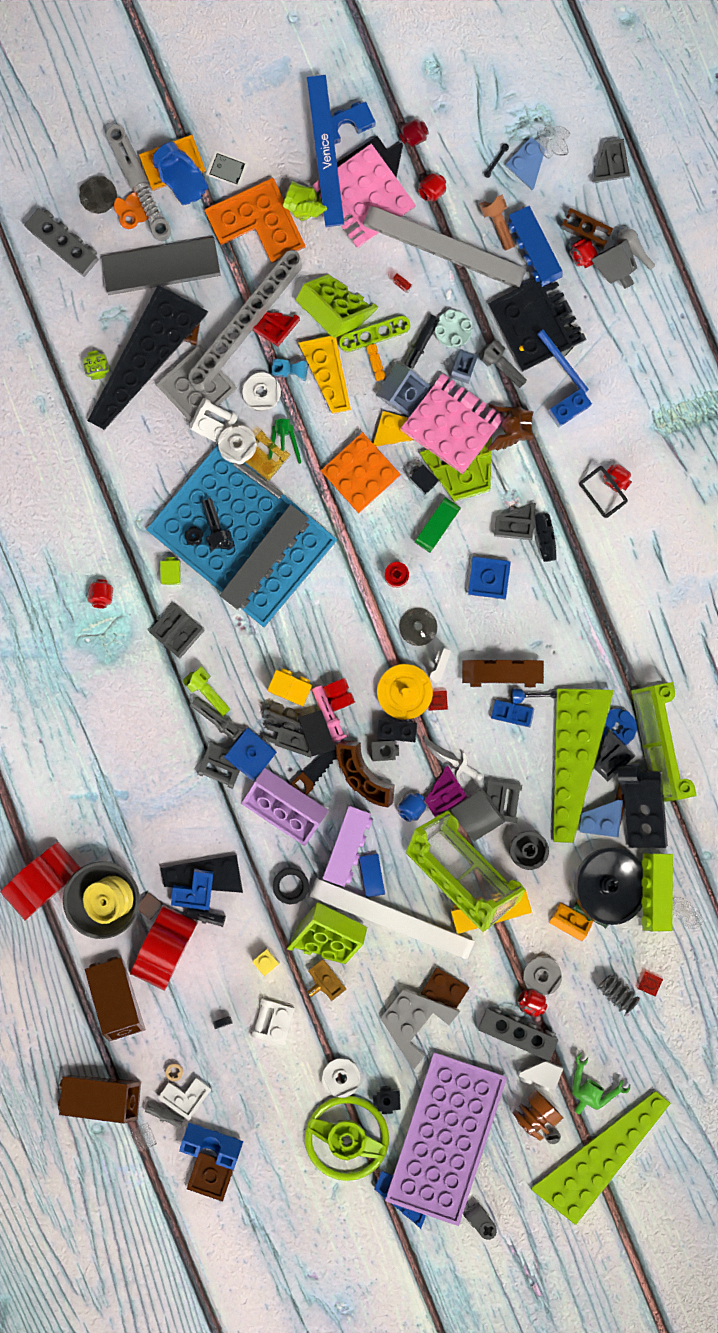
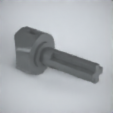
M495 340L491 344H487L478 354L480 360L487 367L495 363L508 378L521 388L527 379L502 356L505 347Z

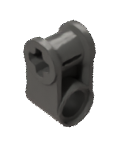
M479 1202L463 1213L466 1220L477 1230L482 1238L491 1240L496 1236V1225ZM485 1226H487L488 1228L492 1226L491 1234H489L488 1232L484 1233Z

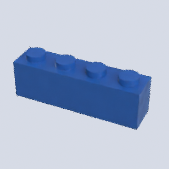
M530 205L510 214L509 222L507 223L511 233L515 232L517 246L519 249L524 250L526 254L524 255L525 262L528 266L531 265L534 270L532 272L534 280L540 282L543 287L562 278L563 271Z

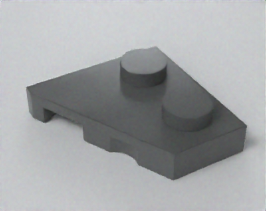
M624 138L605 141L593 183L629 178L630 173Z

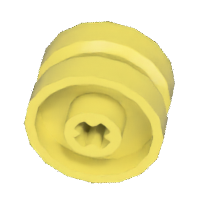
M107 876L88 886L83 896V904L88 916L101 924H108L128 913L132 908L134 900L129 884L118 876Z

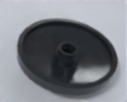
M602 848L589 854L580 864L574 882L575 897L581 910L593 921L606 925L622 924L635 917L643 907V867L641 862L632 853L620 848Z

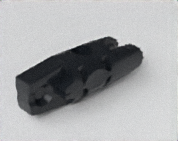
M537 513L535 515V524L543 562L557 560L556 541L551 517L548 513Z

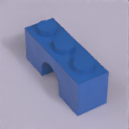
M361 101L351 105L350 109L346 111L341 109L333 114L334 116L331 119L334 144L341 142L338 129L343 124L353 125L358 134L375 127L376 122L366 101L363 103Z
M188 1123L179 1152L198 1157L202 1149H212L217 1154V1165L234 1170L244 1141L209 1130L197 1124Z

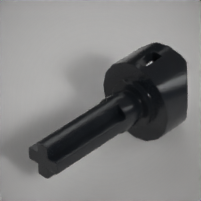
M211 498L203 500L202 506L212 533L206 538L210 553L215 549L231 550L235 546L231 532L229 530L222 531L213 500Z

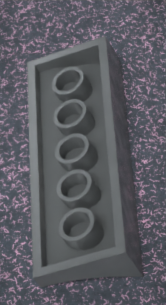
M214 237L102 257L108 295L149 289L158 285L166 286L221 276Z

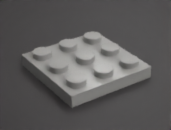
M199 346L156 384L190 422H192L204 398L210 400L212 404L218 407L237 390V387L221 370L204 390L197 391L192 387L188 378L189 373L205 354ZM214 362L207 363L206 367L214 366ZM196 377L194 382L202 381L203 377ZM206 410L204 415L208 416L212 412Z

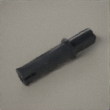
M429 314L414 345H411V351L404 362L407 367L413 369L421 354H424L423 350L440 321L436 316Z

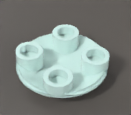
M450 309L438 317L440 321L434 331L436 338L441 344L450 348H458L469 341L473 328L472 322L467 315Z

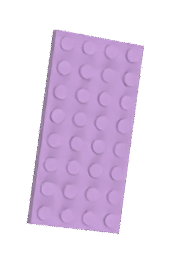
M433 1053L385 1199L386 1202L459 1226L507 1077Z

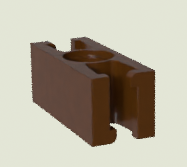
M570 208L566 216L567 219L564 220L561 229L581 239L590 240L592 244L604 249L607 240L604 239L603 241L594 236L595 230L607 233V236L610 237L613 228ZM571 216L580 221L578 227L567 224V219ZM588 224L591 226L592 231L586 233L582 230V226Z

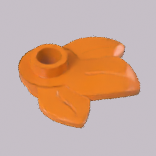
M136 192L128 195L125 201L121 198H116L114 202V210L119 216L121 226L125 229H133L138 223L145 222L149 218V216H146L147 212L141 206L140 198L137 197L138 193ZM127 216L132 219L131 223L126 222Z

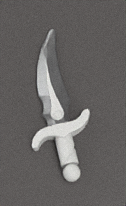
M423 736L428 749L438 760L458 770L456 778L459 782L461 781L460 774L462 772L478 781L482 780V774L467 766L468 757L465 752L462 754V762L457 759L455 754L445 751L431 742L426 736Z

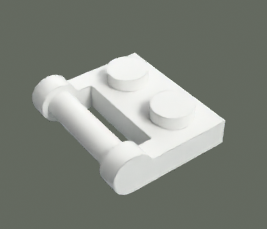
M204 398L188 429L218 444L220 434L226 428L232 427L237 420V414L229 413ZM209 410L226 419L224 425L204 415L205 411Z
M444 648L442 652L438 651L434 662L438 665L436 670L431 672L429 676L432 683H438L441 680L451 653L450 650Z
M261 999V1009L251 1036L284 1046L295 1008ZM270 1007L274 1008V1012L266 1034L262 1033V1029Z

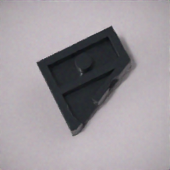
M609 729L596 759L594 769L608 782L618 773L619 765H627L636 755Z

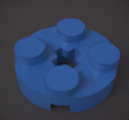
M622 709L610 710L601 739L604 741L607 731L610 729L626 745L629 744L637 732V724L634 717L628 711ZM616 722L623 727L619 734L612 730Z

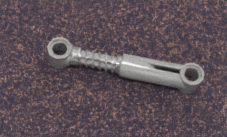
M112 125L107 130V139L131 189L138 193L137 197L142 202L141 206L147 212L146 216H149L148 220L153 236L158 241H166L171 236L170 225L162 216V213H160L161 211H158V206L155 205L156 201L151 196L152 192L148 190L149 181L124 128L120 125ZM116 132L122 134L118 140L112 139V135ZM124 146L130 159L129 161H126L120 147ZM159 226L166 227V231L163 234L156 232Z

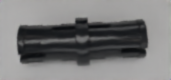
M188 908L186 912V917L202 921L203 924L210 923L223 927L226 915L210 912V909Z

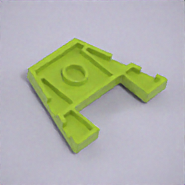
M492 437L464 474H461L449 464L442 466L440 458L429 450L420 452L421 458L439 480L453 502L489 492L491 489L492 450L489 451L488 447L492 444Z

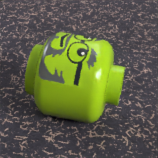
M98 350L88 352V356L82 361L85 375L91 377V380L106 377V374L109 372L106 355L99 353Z

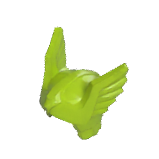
M294 181L291 182L283 207L293 213L295 218L305 221L310 217L316 218L327 210V207L322 204V198L319 196L321 191L316 192L312 187H306Z

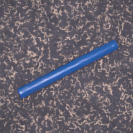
M543 329L539 331L537 335L579 389L582 388L586 393L589 389L546 332Z

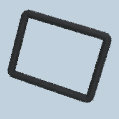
M599 466L579 482L580 487L604 518H608L628 502L626 496L603 466ZM600 470L624 500L607 514H605L583 484Z

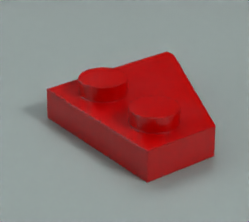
M267 311L258 324L253 327L252 331L279 347L298 324L300 317L298 315H294V317L283 316L282 313H269Z

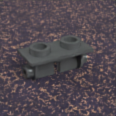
M273 702L272 704H267L262 718L271 724H279L287 730L298 732L300 727L298 717H300V713L288 709L285 715L282 714L285 707Z

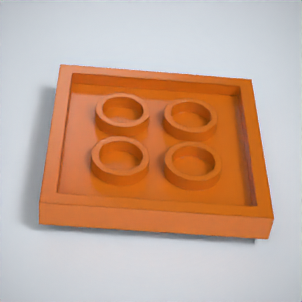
M363 432L320 470L358 513L365 509L401 476L399 471Z

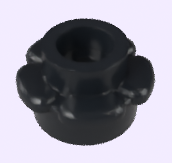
M190 527L185 532L184 537L189 545H199L203 541V532L201 529H197V527Z

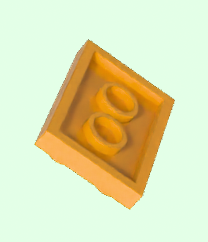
M193 135L173 141L179 150L185 152L193 160L201 173L206 172ZM160 147L139 154L152 191L168 186L161 181L158 168H155L153 165V155Z

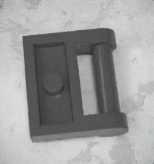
M210 743L197 775L207 776L233 789L240 770L224 758L229 750ZM208 763L232 772L231 778L208 769Z
M488 780L486 794L493 800V806L502 814L505 822L517 823L518 817H516L519 793L522 791L523 785ZM507 789H512L509 816H504Z

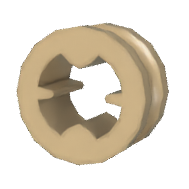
M178 1063L170 1064L166 1069V1077L171 1081L181 1079L183 1075L182 1066ZM172 1067L179 1069L178 1077H174V1075L172 1077L169 1074L172 1071Z

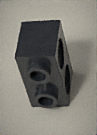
M379 720L377 739L415 743L417 723Z

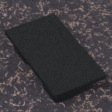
M322 710L298 717L312 756L336 749Z

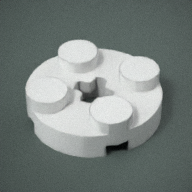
M268 373L253 374L243 386L245 402L256 411H268L274 408L280 400V385ZM260 387H264V390L267 391V394H264V397H260L259 394H256V391H259Z
M245 426L228 427L218 438V448L221 456L229 462L243 464L256 451L257 442L254 433ZM241 441V446L235 448L233 442L238 443Z
M334 1059L323 1070V1086L328 1093L334 1096L348 1097L359 1086L360 1071L356 1064L349 1059ZM340 1072L342 1075L346 1074L347 1076L344 1079V1083H341V1081H336L338 1073Z

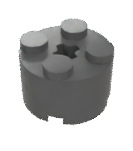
M524 831L518 833L512 839L509 848L510 857L520 868L534 870L541 867L547 861L549 846L545 838L539 833ZM532 845L531 848L534 849V853H530L527 856V852L524 849Z

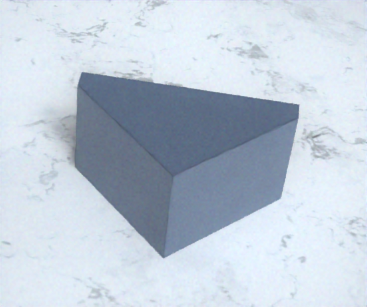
M460 350L450 378L469 384L478 355Z

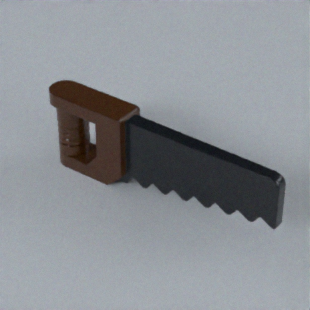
M336 749L323 753L290 785L303 794L308 795L316 785L315 782L319 781V777H322V773H325L326 769L330 767L329 764H333V760L337 759ZM301 780L306 785L305 792L295 784L297 781Z

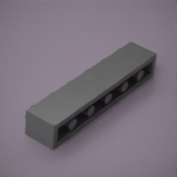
M290 504L219 596L238 611L240 608L244 610L250 602L248 599L252 593L256 594L262 587L260 583L264 577L268 579L274 571L272 567L275 563L280 564L286 556L284 554L288 547L291 549L298 541L296 536L300 532L303 534L309 527L307 523L309 518Z

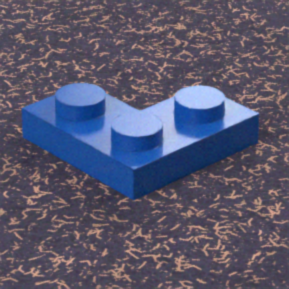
M194 869L192 887L173 885L171 906L209 910L214 872Z

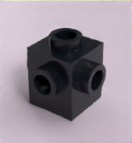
M380 1086V1090H376L377 1095H373V1106L377 1107L378 1111H382V1114H393V1110H401L399 1088L392 1089V1086ZM384 1098H389L390 1101H389V1102H384L383 1099H384Z

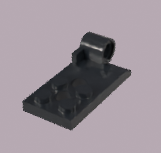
M619 765L618 781L621 784V792L624 794L629 848H666L668 841L662 771H642L640 765ZM641 805L649 807V814L642 813ZM643 824H648L651 827L650 833L643 831Z

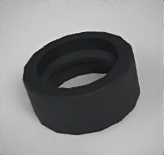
M286 868L280 871L274 878L272 885L276 898L282 903L289 905L301 902L309 890L308 878L302 871L295 868ZM295 875L301 880L302 890L299 895L290 898L282 894L279 885L283 877Z

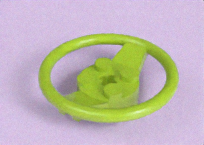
M355 1096L335 1097L321 1104L312 1113L305 1130V1147L310 1160L319 1171L336 1180L352 1181L371 1174L384 1160L389 1146V1130L381 1112L367 1100ZM345 1103L359 1105L367 1109L377 1120L381 1130L382 1141L379 1142L365 1135V1130L355 1121L339 1120L337 1123H332L318 1118L327 1109L335 1105ZM312 1135L327 1143L332 1154L341 1160L348 1161L357 1156L375 1159L369 1166L357 1172L341 1173L325 1166L317 1157L313 1147ZM349 1135L352 1142H348V1145H345L342 1139L343 1136Z

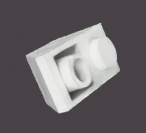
M542 1060L519 1070L518 1076L522 1077L521 1081L527 1084L535 1082L540 1084V1089L549 1092L550 1089H556L563 1068L549 1061Z

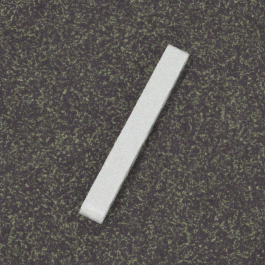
M318 878L315 879L309 894L310 897L465 959L469 958L475 943L471 939Z

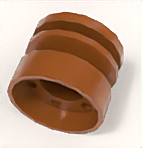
M535 1089L526 1098L531 1106L527 1108L525 1105L520 1104L519 1107L524 1113L521 1114L516 1109L512 1113L518 1124L530 1136L541 1141L544 1137L539 1130L541 1129L548 1134L549 1130L545 1124L548 1122L555 1127L564 1117Z

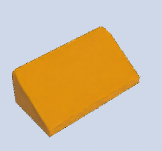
M560 902L549 923L576 939L583 941L594 921L586 920L587 917L573 911L570 907Z

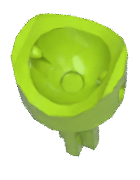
M202 666L195 672H190L182 680L190 692L193 693L196 690H200L222 716L230 711L228 705L207 683L211 677L210 674Z

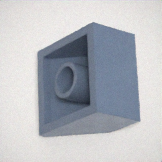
M396 363L376 396L409 418L432 387L411 369Z

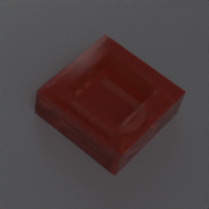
M398 273L393 277V283L405 293L410 291L412 288L411 283Z
M433 691L432 700L428 707L429 711L448 710L447 691Z
M645 971L637 989L656 997L663 979Z

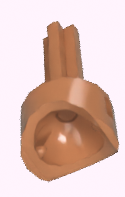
M503 194L497 196L493 203L485 201L480 203L479 206L484 218L492 217L504 250L515 247L502 215L503 210L508 208Z

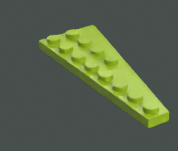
M557 689L554 842L574 843L591 775L598 756L601 738L605 730L607 716L611 708L614 690Z
M652 1092L614 1124L607 1127L605 1131L593 1138L575 1152L573 1156L561 1163L537 1184L533 1185L531 1190L577 1225L671 1103L658 1092Z

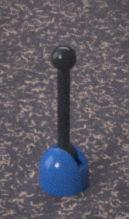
M512 688L511 701L512 704H518L528 697H551L555 699L557 698V692L525 694L522 689Z

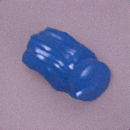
M174 142L162 145L153 155V165L155 168H158L161 181L170 187L181 205H187L202 198V194L205 193V190H208L209 186L193 160L185 152L179 150Z

